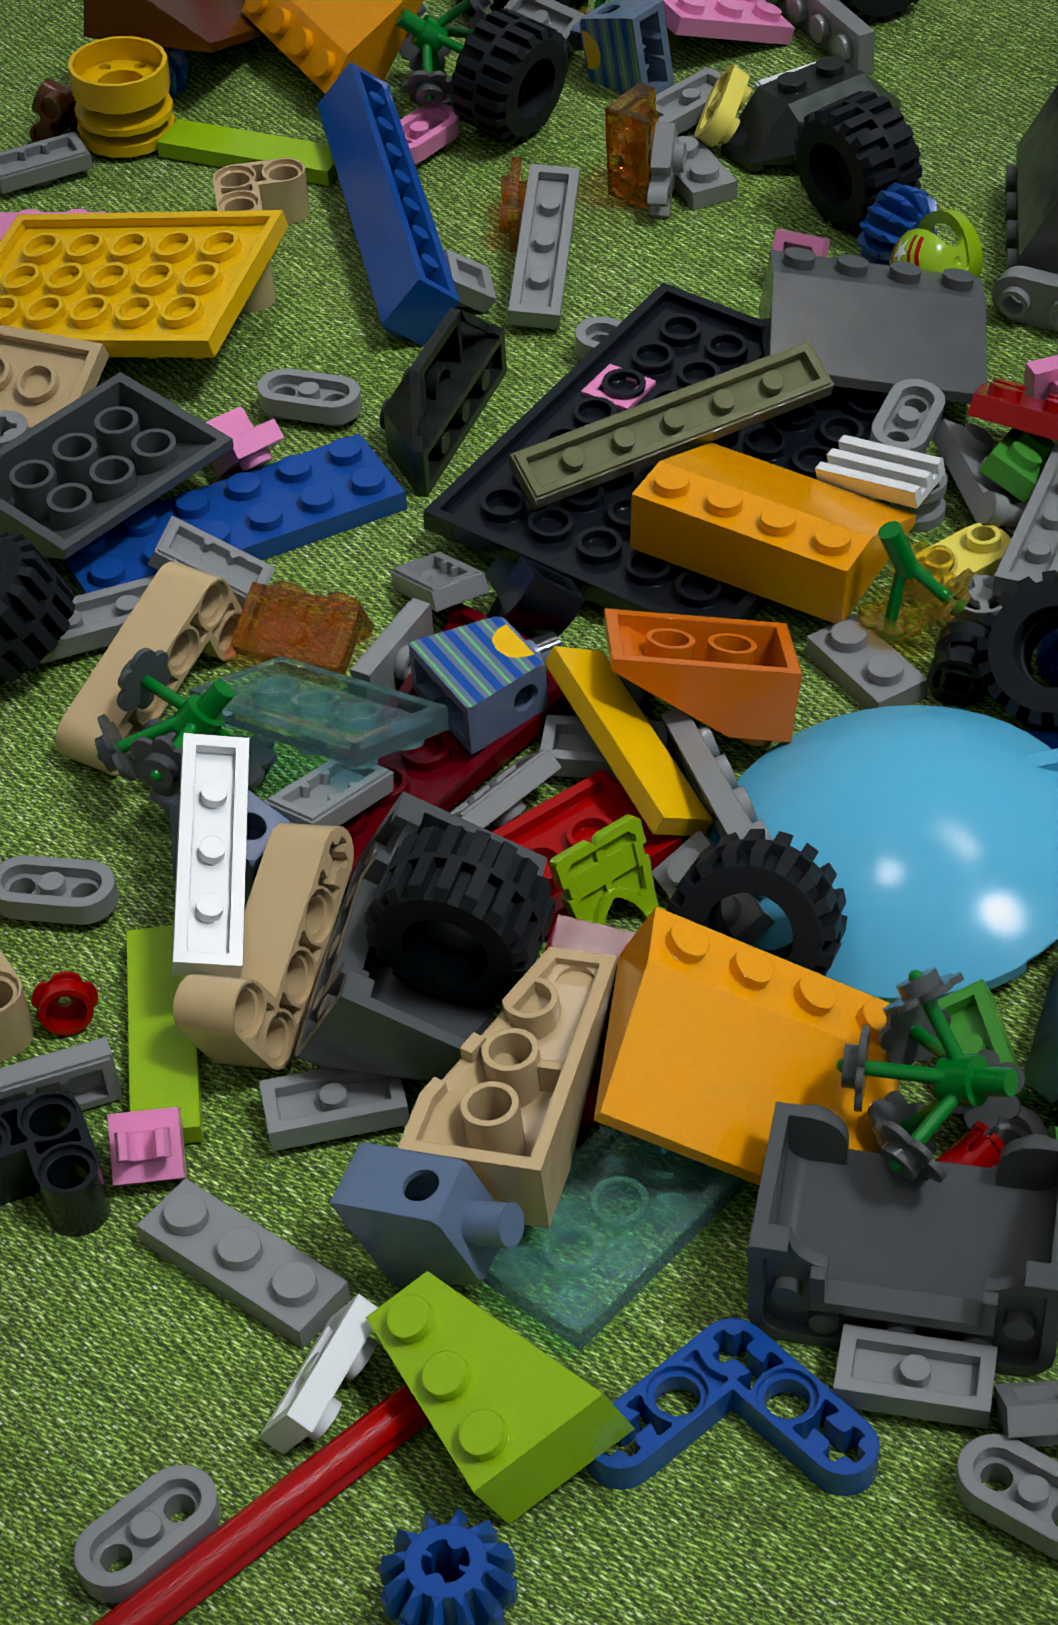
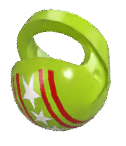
M942 209L927 214L919 223L918 229L907 231L896 242L891 253L889 266L892 262L904 261L913 263L926 271L943 273L945 269L956 268L968 271L974 277H979L983 267V251L978 234L968 218L959 211ZM943 223L951 227L958 236L957 245L950 246L932 233L935 225Z

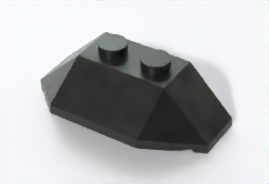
M834 55L819 58L814 64L795 72L783 73L777 79L758 86L739 116L740 124L736 132L726 144L722 143L721 155L749 173L762 171L765 165L784 166L795 163L794 157L796 156L794 138L798 137L797 127L809 113L858 91H874L878 97L883 95L890 100L893 108L897 107L899 110L900 99L867 74L846 63L842 58Z
M449 309L411 367L405 370L402 381L391 398L385 399L380 411V426L386 431L388 454L418 496L428 497L507 373L504 328L495 324H489L485 320L460 309Z

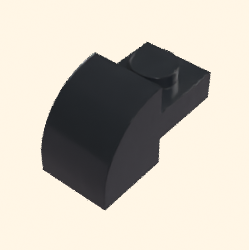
M496 555L485 574L497 594L486 616L488 618L494 616L505 618L518 633L529 638L548 630H552L559 637L571 624L585 602L584 597L570 578L522 555L516 564Z

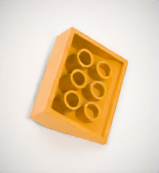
M245 0L241 12L326 94L350 62L384 81L408 33L395 25L397 17L404 8L416 15L423 0Z
M710 442L659 461L635 489L631 500L630 548L836 624L846 620L889 561L887 552L878 536L880 527L887 522L897 521L901 524L907 536L916 523V514Z
M655 907L618 958L594 1121L759 1186L776 1102L823 1106L840 1117L847 1125L849 1149L879 1153L880 1148L877 1144L876 1135L872 1130L873 1125L868 1117V1107L877 1099H884L891 1091H898L900 1080L866 1076L862 1112L854 1111L855 1089L841 1088L842 1073L837 1070L836 1064L844 1056L845 1044L859 1045L863 1025L870 1026L868 1060L887 1062L886 1050L878 1045L877 1036L887 1021L883 1008L891 1003L664 909Z

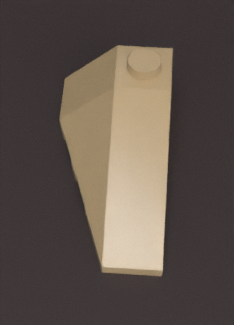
M548 947L502 999L503 1011L482 1035L473 1032L460 1047L461 1059L442 1080L433 1077L419 1093L397 1148L458 1158L470 1165L495 1201L515 1202L521 1207L525 1225L550 1228L572 1162L616 976L617 956Z

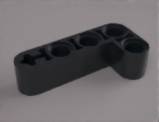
M47 1091L0 1106V1206L39 1193L48 1222L52 1228L64 1236L79 1237L98 1230L107 1221L111 1212L110 1198L99 1157L80 1105L73 1096L65 1092Z

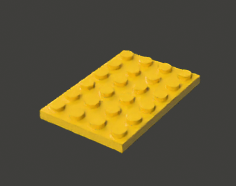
M283 210L18 214L0 241V325L101 343L110 355L109 358H215L289 227Z

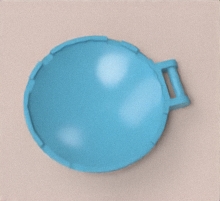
M902 705L865 709L831 718L792 735L791 742H781L754 762L738 779V786L745 788L754 807L757 819L764 821L772 840L775 839L779 831L794 835L790 844L791 847L801 851L805 844L809 843L819 851L813 862L819 868L829 862L837 873L832 886L833 889H844L847 902L841 914L848 917L846 931L840 942L842 944L826 977L886 1002L893 1003L901 997L896 986L908 979L909 973L912 970L922 972L936 967L940 977L948 973L955 974L961 972L964 980L954 985L950 991L937 997V999H940L981 979L984 980L989 989L998 987L1027 971V962L1041 954L1051 944L1058 948V748L1051 749L1047 744L1028 732L984 714L942 706ZM713 826L710 840L716 846L721 839ZM755 894V898L775 923L751 946L760 950H775L793 942L792 928L783 910L772 900Z

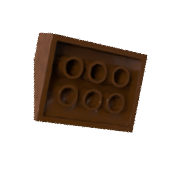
M84 0V37L103 39L113 36H135L152 40L162 47L212 53L265 36V34L241 12L245 0Z

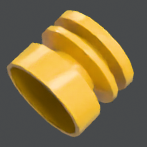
M113 36L94 40L78 48L70 56L68 72L71 92L76 101L74 111L78 121V137L85 147L94 154L111 158H132L158 150L157 141L175 122V116L172 112L174 107L173 99L169 94L171 81L168 57L163 47L145 38Z

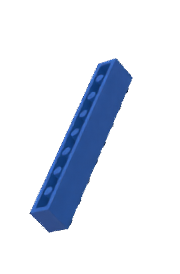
M350 62L317 104L323 123V130L329 143L330 155L334 160L339 177L338 182L344 194L346 209L352 221L354 236L359 245L363 259L362 263L366 269L371 293L375 299L380 316V324L395 338L403 339L406 337L424 346L449 309H455L460 303V299L389 85Z

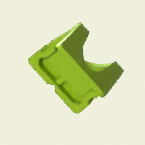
M627 814L597 831L592 836V843L582 840L551 858L549 868L555 886L563 891L560 898L570 917L605 925L608 911L615 897L632 902L644 920L647 919L655 907L666 910L659 906L656 896L650 857L644 852L643 844L646 843V838L640 818Z

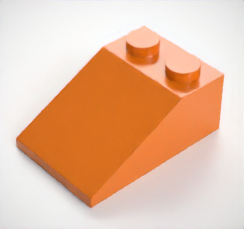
M604 609L603 622L611 671L729 738H737L743 743L754 746L769 745L773 741L791 742L802 672L787 623Z

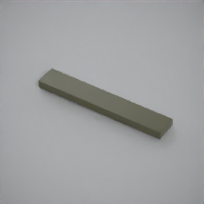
M808 340L510 454L508 464L533 510H536L831 395L835 385Z

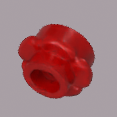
M71 971L57 972L52 975L48 982H40L33 990L31 997L32 1006L37 1008L35 1013L37 1020L49 1032L62 1036L73 1035L84 1030L92 1021L93 1007L97 1006L99 1001L98 991L94 984L90 981H82L78 973ZM64 996L71 999V1001L66 1003L58 1002Z

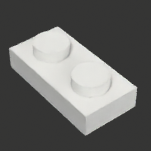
M358 1294L328 1320L259 1435L260 1439L284 1455L307 1436L315 1442L322 1437L342 1406V1402L333 1396L344 1377L350 1381L353 1380L364 1368L377 1346V1342L368 1337L373 1329L366 1319L369 1314L378 1308L377 1306Z

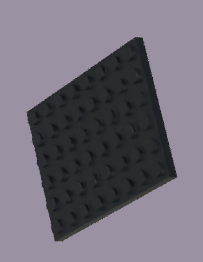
M662 283L423 511L424 529L492 559L498 555L516 564L522 555L570 578L584 599L606 609L752 620L770 599L630 548L632 493L657 463L536 510H533L508 463L512 453L622 412L616 408L612 401L606 398L587 397L581 394V391L609 364L620 368L605 374L602 380V387L599 390L611 398L618 400L637 398L646 389L645 377L656 380V385L635 405L638 406L765 357L760 319ZM626 377L635 379L637 384L626 381ZM834 386L831 395L721 437L711 441V443L817 479L815 467L820 462L828 463V452L832 448L839 449L838 441L843 435L869 440L872 423L889 393Z

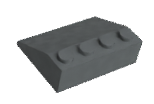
M1058 84L1018 143L1016 165H1006L1005 251L1007 253L1005 271L1013 266H1027L1058 274Z
M790 247L785 249L784 252L770 250L759 304L765 357L809 340L834 385L838 387L889 393L891 388L899 381L921 379L939 387L944 393L945 401L970 404L973 394L982 383L987 384L986 297L980 278L974 277L968 271L956 268L945 269L943 273L926 271L913 263L904 261L892 262L890 266L873 264L863 257L852 254H843L836 259L816 256L812 251L799 247Z
M119 372L0 447V532H8L9 535L15 532L22 534L33 543L45 558L67 559L234 448L233 438Z

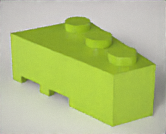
M428 1271L366 1317L473 1493L508 1525L635 1429L603 1393Z

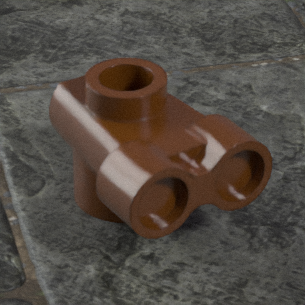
M46 78L38 88L33 100L32 111L40 116V121L30 129V139L33 143L62 135V132L69 125L77 129L78 121L74 111L76 101L72 95L70 83L64 86L50 78Z

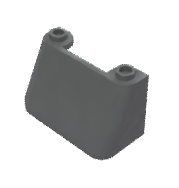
M403 791L364 848L350 875L297 1042L295 1056L323 1068L428 1082L433 1077L442 1080L461 1059L460 1047L473 1032L482 1035L494 1021L492 1017L496 1003L487 1000L485 1006H471L463 1001H459L458 1004L444 1002L441 997L432 994L427 996L417 991V987L409 982L403 983L392 974L394 970L390 966L383 965L375 956L377 948L368 944L365 935L368 928L364 924L365 914L397 846H401L403 839L411 833L420 835L422 829L426 827L436 826L446 831L448 825L463 826L468 832L475 833L478 829L489 833L492 839L500 843L507 841L518 848L516 853L522 858H530L539 867L537 875L542 877L547 857Z
M776 1102L748 1243V1317L750 1323L760 1328L770 1338L832 1349L840 1348L843 1324L996 1346L998 1349L995 1373L1013 1376H1031L1043 1373L1051 1368L1055 1360L1058 1342V1139L1040 1134L1026 1135L1012 1140L1002 1148L999 1155L998 1169L936 1161L947 1174L941 1183L932 1179L925 1181L918 1176L915 1180L910 1181L890 1170V1167L884 1162L879 1153L849 1149L848 1127L840 1117L833 1114L829 1109L815 1104L797 1105Z

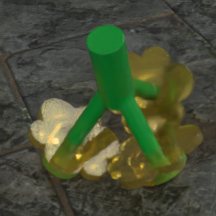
M891 521L882 525L878 530V536L892 563L890 570L893 581L889 600L882 602V604L875 602L860 604L858 609L860 626L871 630L872 634L881 640L897 642L904 640L906 635L912 637L919 636L923 624L929 626L934 621L939 622L942 619L948 622L962 613L971 597V594L967 591L969 590L970 586L968 584L972 580L974 572L968 568L956 577L951 571L955 564V556L951 549L944 545L930 548L928 544L922 541L916 542L911 546L899 522ZM915 600L917 605L924 608L923 612L925 615L912 608H903L901 601Z

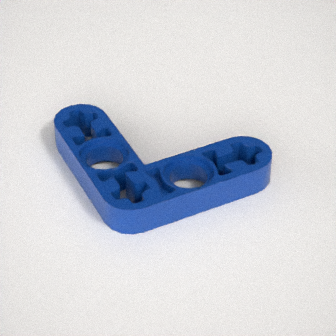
M729 1318L709 1325L612 1403L635 1428L617 1442L616 1445L624 1447L634 1440L635 1454L629 1457L625 1452L619 1450L608 1456L607 1451H605L588 1464V1470L594 1479L605 1487L617 1490L635 1488L646 1482L733 1410L818 1487L830 1494L849 1496L866 1490L876 1479L880 1443L876 1431L863 1417L760 1328L747 1320ZM724 1351L732 1357L739 1355L741 1352L747 1353L746 1367L733 1358L727 1360L724 1364L720 1363L719 1353ZM751 1375L757 1380L752 1389ZM680 1389L695 1395L699 1405L687 1415L673 1416L660 1410L656 1402L662 1394L670 1390ZM790 1392L804 1398L809 1408L803 1415L797 1418L785 1419L772 1414L766 1407V1403L772 1396L778 1393ZM640 1416L643 1417L645 1424L647 1425L641 1431ZM823 1421H825L824 1436L818 1431ZM830 1445L841 1453L849 1451L852 1447L858 1450L857 1462L854 1463L845 1456L835 1462L829 1460Z

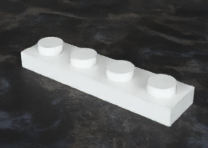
M183 734L172 976L204 974L241 977L243 967L250 738Z

